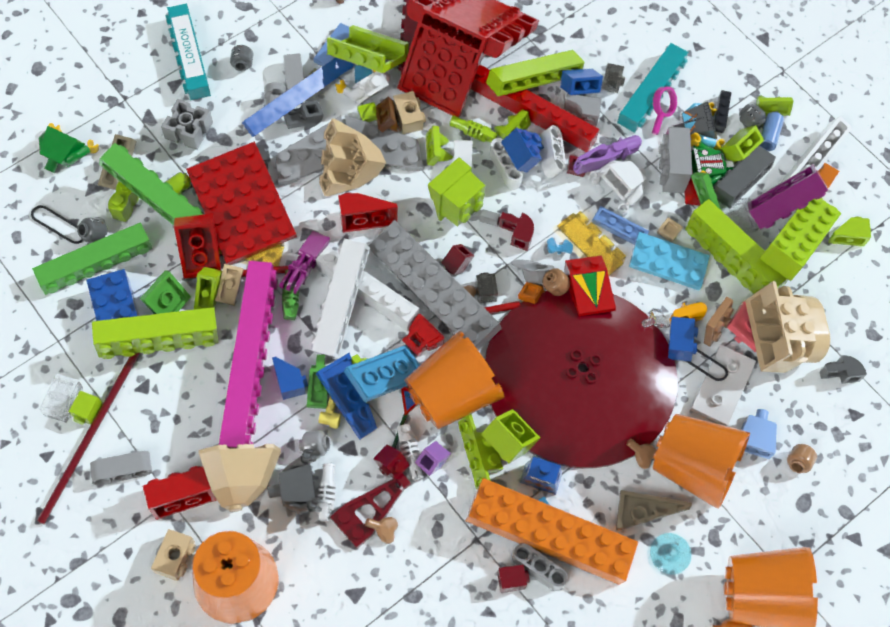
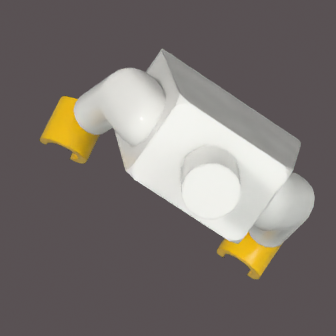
M373 70L374 73L359 81L352 88L346 87L344 80H340V84L335 83L337 93H343L359 105L384 90L389 85L388 82L391 80V76L387 71L381 73Z

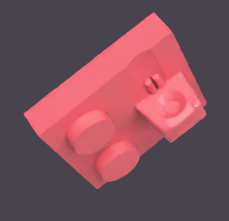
M744 301L737 309L727 328L736 335L734 340L738 343L744 342L756 352L747 307Z

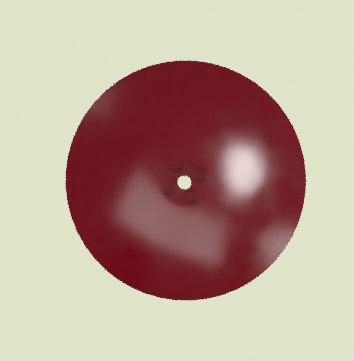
M569 289L561 296H554L550 292L544 291L536 304L523 301L520 303L521 306L513 308L500 322L502 329L490 340L485 361L495 375L492 377L495 385L499 384L501 386L504 398L490 406L496 417L513 409L537 433L540 439L529 450L530 453L546 461L570 468L591 469L607 467L624 462L635 456V451L626 445L629 439H633L639 445L651 444L664 429L672 414L677 396L675 360L668 358L669 344L658 326L646 313L626 299L613 294L616 311L578 316ZM584 364L588 367V371L581 372L578 366Z

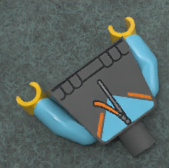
M713 102L693 103L681 114L683 123L673 125V127L690 128V135L695 132L698 133L701 137V142L715 150L721 151L720 148L725 143L724 139L716 141L717 134L712 116L715 115L717 109H713L715 106Z

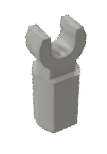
M482 209L478 212L475 211V214H471L469 220H479L486 224L498 226L501 214Z

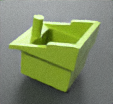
M460 157L428 183V190L434 202L438 220L442 221L444 218H447L457 227L462 222L466 223L472 213L478 212L483 207L485 184L471 172L472 167Z

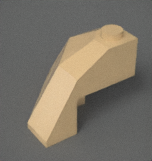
M331 119L324 131L323 139L326 140V150H322L321 158L324 170L319 179L323 194L327 197L363 186L377 177L386 164L381 150L365 135L336 119Z
M239 444L237 449H229L227 445H216L198 450L213 494L221 507L230 512L241 511L242 507L249 506L267 489L281 453L280 448L274 444H265L254 448V444Z

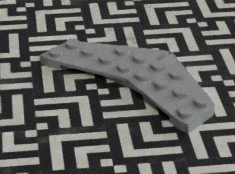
M341 115L335 118L336 120L342 122ZM345 115L347 126L365 135L381 150L386 161L385 165L402 167L407 171H423L420 145L417 139L389 129L382 133L377 125ZM329 123L276 155L279 186L290 185L297 182L299 178L324 170L321 158L322 150H326V140L323 138L324 131Z

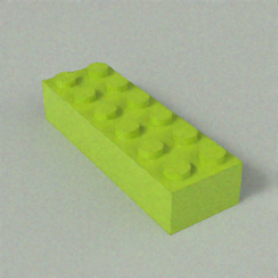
M822 198L818 200L813 199L808 202L809 204L805 208L797 209L760 257L762 261L789 281H792L804 267L842 214L836 207L828 204Z
M710 199L693 211L685 230L700 243L703 249L710 252L714 259L721 263L731 275H734L743 287L748 288L755 294L772 281L776 282L777 289L785 286L788 279L760 259L765 251Z
M214 307L92 321L93 344L98 357L103 359H112L114 356L120 355L130 357L135 355V353L152 354L160 350L170 352L177 348L192 349L195 346L201 345L211 347L219 343Z

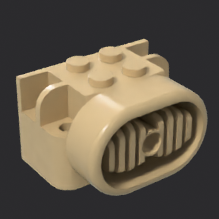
M772 281L745 300L761 372L785 373L802 363L820 362L827 355L831 341L830 331L823 305L817 298L793 295L789 286H781L777 289L776 282Z

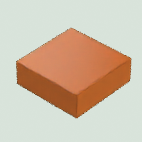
M526 282L519 292L518 298L536 304L544 292L543 286Z

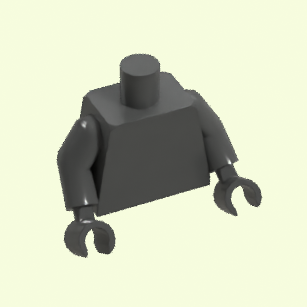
M305 449L300 457L291 462L278 474L279 484L267 486L269 498L281 497L284 507L300 515L314 510L317 512L322 511V508L317 506V504L323 500L315 497L311 464H308V461L315 462L317 460L315 456L310 457V454L314 452L313 449Z

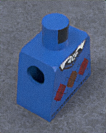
M532 457L525 464L519 483L556 495L562 477L561 466Z

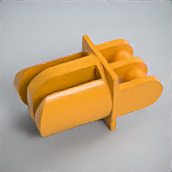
M702 302L689 305L683 303L681 308L673 311L669 322L671 324L672 317L695 319V322L701 321L706 315L707 306Z

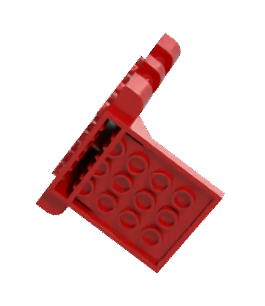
M409 0L407 14L412 20L417 21L418 24L397 89L405 93L414 91L415 97H418L419 100L459 118L461 117L477 69L484 56L488 55L492 58L501 56L510 47L519 43L522 38H526L537 29L540 20L521 12L518 7H510L497 0Z

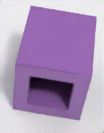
M435 441L423 449L415 463L431 476L442 468L451 453Z

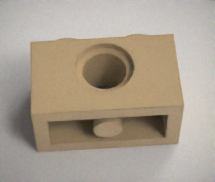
M414 91L394 95V110L397 114L402 134L423 130V122H426L424 112L420 111V100L418 97H415Z
M168 529L151 570L155 574L178 581L180 576L183 577L186 572L188 557H191L195 551L194 539L191 536ZM173 552H180L178 559L170 560Z

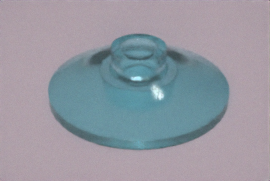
M666 533L658 536L650 548L653 564L663 573L670 575L679 574L691 562L692 553L690 546L684 538L677 534ZM669 549H674L676 555H671Z

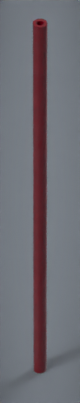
M135 353V355L128 358L37 519L38 523L43 525L46 523L140 353Z

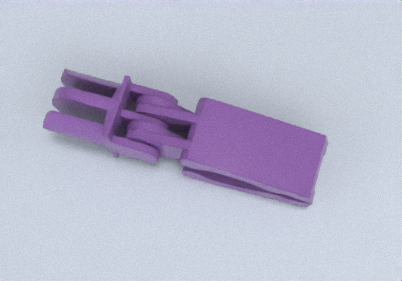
M638 135L625 139L620 137L617 143L607 146L601 144L577 158L573 165L574 172L578 175L599 170L610 161L617 160L620 157L624 161L627 156L639 150L642 144L641 137Z

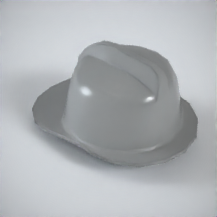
M523 259L511 262L514 267L522 269L526 282L543 286L542 280L545 273L554 268L553 265Z

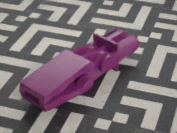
M312 231L299 249L297 260L289 264L288 272L280 282L279 287L284 289L287 284L286 290L291 292L294 288L293 293L296 294L301 285H305L311 270L315 269L316 258L328 246L330 237Z

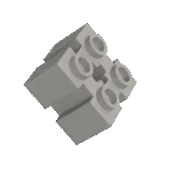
M177 98L171 108L172 117L167 115L161 125L164 138L175 143L182 140L184 146L198 150L204 139L202 133H207L213 124L211 111L200 106H196L194 109L191 107V103Z

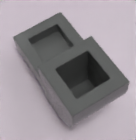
M319 101L301 103L300 108L291 110L283 117L288 129L303 127L304 130H308L318 125L322 121L324 114Z
M842 355L836 362L826 363L819 372L821 379L840 377L842 384L860 382L867 375L863 364L856 358Z

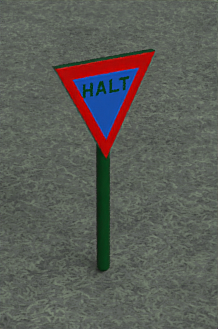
M407 387L401 388L404 414L400 425H404L408 413L416 407V404L410 397V389ZM398 431L392 445L393 448H396L399 440Z

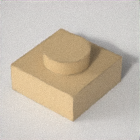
M668 217L658 229L657 234L672 243L682 231L683 226Z

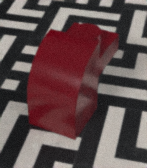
M502 212L498 227L514 232L511 238V246L528 251L534 234L532 219L523 212L520 218L511 213Z

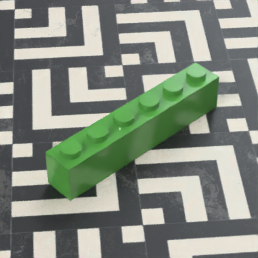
M114 143L100 157L99 165L172 225H174L175 218L203 214L198 207H193L189 204L185 196L182 194L178 195L169 183L161 181L153 170H148L144 167L140 159L133 158L128 154L129 152L124 146Z
M140 222L32 268L42 291L47 295L55 293L65 286L74 285L77 281L84 278H90L100 271L111 269L116 264L127 262L137 255H143L153 248Z

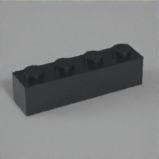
M721 90L718 96L714 120L715 130L718 133H724L726 129L732 94L729 91Z

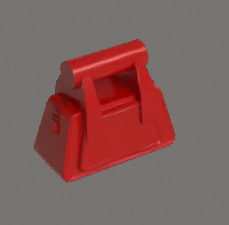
M418 314L409 328V334L402 341L417 356H420L426 350L432 351L444 344V336L422 314ZM416 339L421 345L418 346L413 340Z

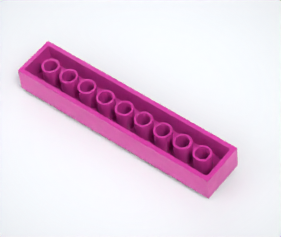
M249 261L219 439V445H227L229 449H237L239 444H253L251 437L256 433L254 418L259 414L257 398L261 397L262 394L260 379H263L265 374L263 360H267L268 350L265 347L266 342L270 341L268 326L272 325L273 313H271V307H275L276 297L273 295L274 290L278 288L276 270H273L271 262Z

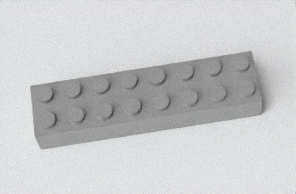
M396 220L368 245L372 253L454 335L458 331H462L465 335L463 339L468 337L478 351L502 329L500 323Z

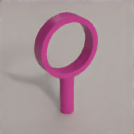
M660 87L654 94L653 107L657 114L652 130L654 135L659 134L663 118L670 117L676 110L677 95L671 87ZM665 90L670 97V106L666 113L662 111L660 106L661 95Z

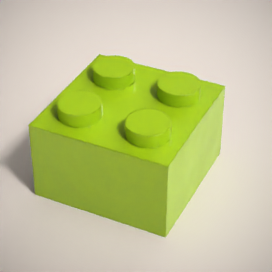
M513 409L494 418L481 434L487 444L492 446L499 453V456L508 463L525 455L540 439L537 433Z

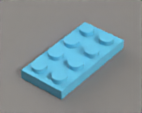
M639 232L629 267L700 290L710 255Z

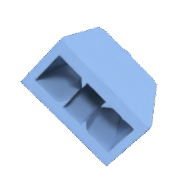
M757 409L756 416L749 415L741 427V430L750 433L745 452L770 460L776 453L777 424L767 420L769 414L767 410Z

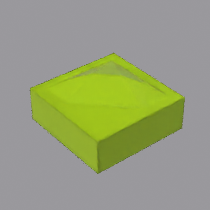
M374 102L357 106V111L362 121L372 122L377 120Z

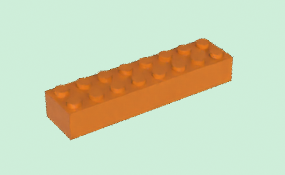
M485 478L479 483L465 520L470 524L516 543H525L538 552L618 585L626 582L638 545V541Z

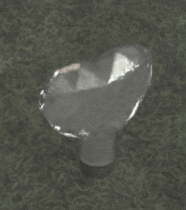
M653 308L649 314L650 318L642 321L644 328L654 325L658 328L667 329L671 324L670 320L664 315L663 310L659 308Z

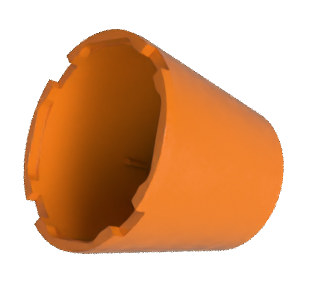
M458 331L405 378L406 384L410 389L411 399L416 406L418 404L421 406V413L426 421H431L437 429L443 428L504 398L501 386L499 384L495 385L492 377L495 375L471 340L468 337L463 339L465 335L462 331Z
M675 414L672 420L668 421L664 430V436H660L656 447L658 448L653 458L655 459L653 470L714 508L719 509L735 477L736 472H733L736 461L741 462L750 433Z
M236 531L218 532L204 540L197 549L193 559L194 594L203 611L213 619L228 624L253 620L270 606L276 595L279 583L276 563L266 548L246 535ZM226 564H227V565H230V564L232 565V568H231V569H229V568H226V569H225L224 567H225Z
M809 547L729 556L727 566H725V579H727V582H724V595H727L726 610H728L731 622L759 627H816L818 597H813V583H817V574L813 553Z

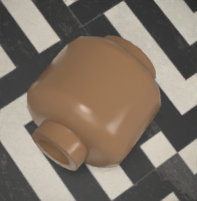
M558 268L547 271L542 280L544 288L554 296L565 294L571 284L568 275Z
M796 444L787 457V463L791 470L796 473H808L812 470L817 460V453L809 445Z

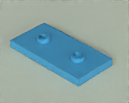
M404 345L345 368L344 373L366 403L408 386L405 378L417 369L420 364L409 348Z

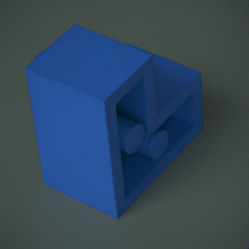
M515 128L501 141L518 171L528 172L542 160L539 153L544 146L541 143V137L537 133Z

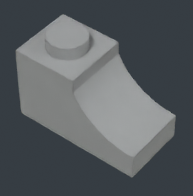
M566 94L564 110L571 111L578 118L593 126H597L602 99Z

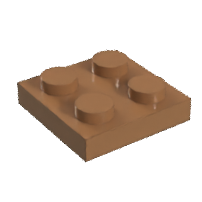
M726 296L706 324L705 345L711 347L714 341L718 342L722 335L721 331L723 328H727L732 319L730 316L734 311V308H732L733 299Z

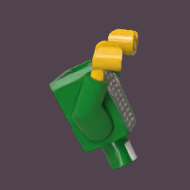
M49 123L46 130L38 138L40 155L49 158L44 169L55 173L59 164L70 167L89 153H97L99 151V145L93 146V140H88L86 146L82 141L63 133L60 125L55 127L54 123Z
M695 132L690 135L691 146H693L691 151L693 174L695 172L708 173L714 187L718 180L722 181L726 171L733 170V161H724L722 152L704 145L701 142L700 135Z

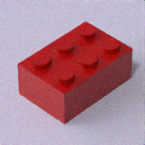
M203 466L191 467L189 471L183 473L175 472L161 480L152 479L147 484L142 485L148 509L156 520L217 501Z

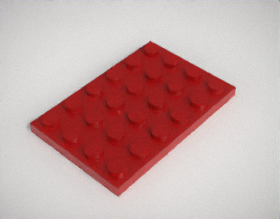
M255 141L186 169L204 213H213L218 245L226 264H234L297 237Z

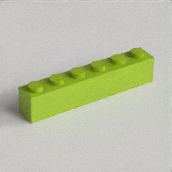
M573 49L492 68L490 69L486 84L497 96L561 81L562 71L582 69L585 61Z

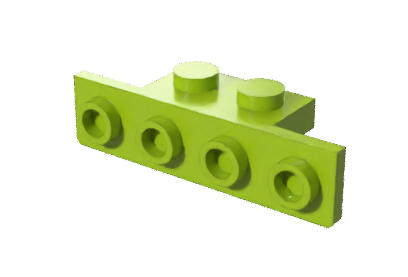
M472 414L458 421V425L475 482V488L477 489L483 478L490 480L489 473L500 472L503 470V465L499 453L487 444L485 438L481 435L482 432L476 431Z

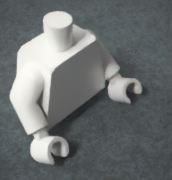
M613 160L600 168L599 172L592 171L589 175V180L596 177L593 180V185H597L602 176L623 201H627L626 203H621L617 209V212L621 208L626 210L622 215L624 217L628 214L629 207L633 206L643 195L644 183L647 180L646 171L644 168H637L632 161L621 162Z

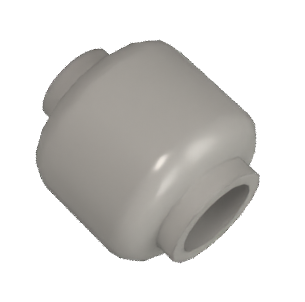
M321 430L305 432L302 439L299 440V449L301 452L305 449H313L314 452L310 454V457H323L330 450L329 436L325 435Z

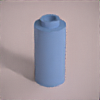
M772 112L767 115L761 133L764 141L759 146L767 151L776 149L783 126L784 117L778 112Z

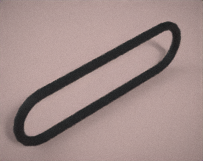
M39 205L32 209L31 217L34 221L73 244L83 242L82 239L80 241H73L34 217V212L39 208H44L75 228H78V225L46 206Z
M697 349L698 353L725 370L724 377L716 378L694 363L685 361L715 381H723L728 376V370L724 365Z

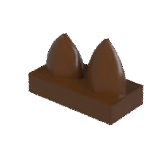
M388 96L375 106L378 129L382 133L387 129L393 132H401L396 122L397 114L394 110L393 100Z

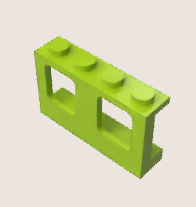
M355 25L349 27V37L342 41L331 37L327 38L328 55L381 73H385L405 62L409 52L408 42Z

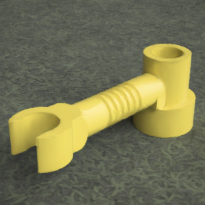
M331 396L329 397L326 411L320 412L318 423L338 429L341 414L334 412L336 404Z

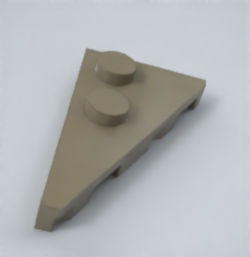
M621 490L616 530L619 531L690 510L692 502Z

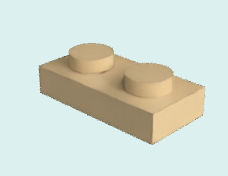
M224 264L216 302L235 306L243 268Z

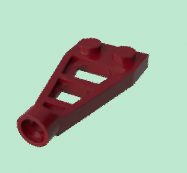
M402 473L397 479L393 478L345 503L330 516V519L358 549L374 535L376 530L365 526L356 516L355 511L366 504L371 505L376 511L373 520L379 522L388 515L401 494L411 483ZM387 492L391 498L383 508H380L373 499L380 493Z

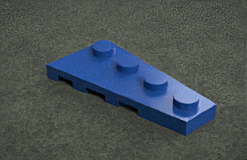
M347 353L317 371L316 375L358 439L361 440L375 431L377 425L369 404L364 402L344 373L345 368L352 365L351 355Z

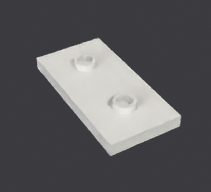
M721 344L714 360L727 368L728 376L723 381H715L706 375L691 407V411L720 425L728 426L756 361ZM712 362L708 373L716 378L724 377L725 370Z

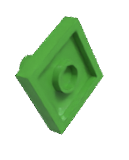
M165 270L141 296L140 300L153 314L178 312L191 296L170 271Z

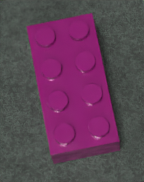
M812 164L749 201V213L760 230L763 228L768 229L778 219H785L797 208L799 210L803 209L811 200H818L825 196L828 188L818 170Z

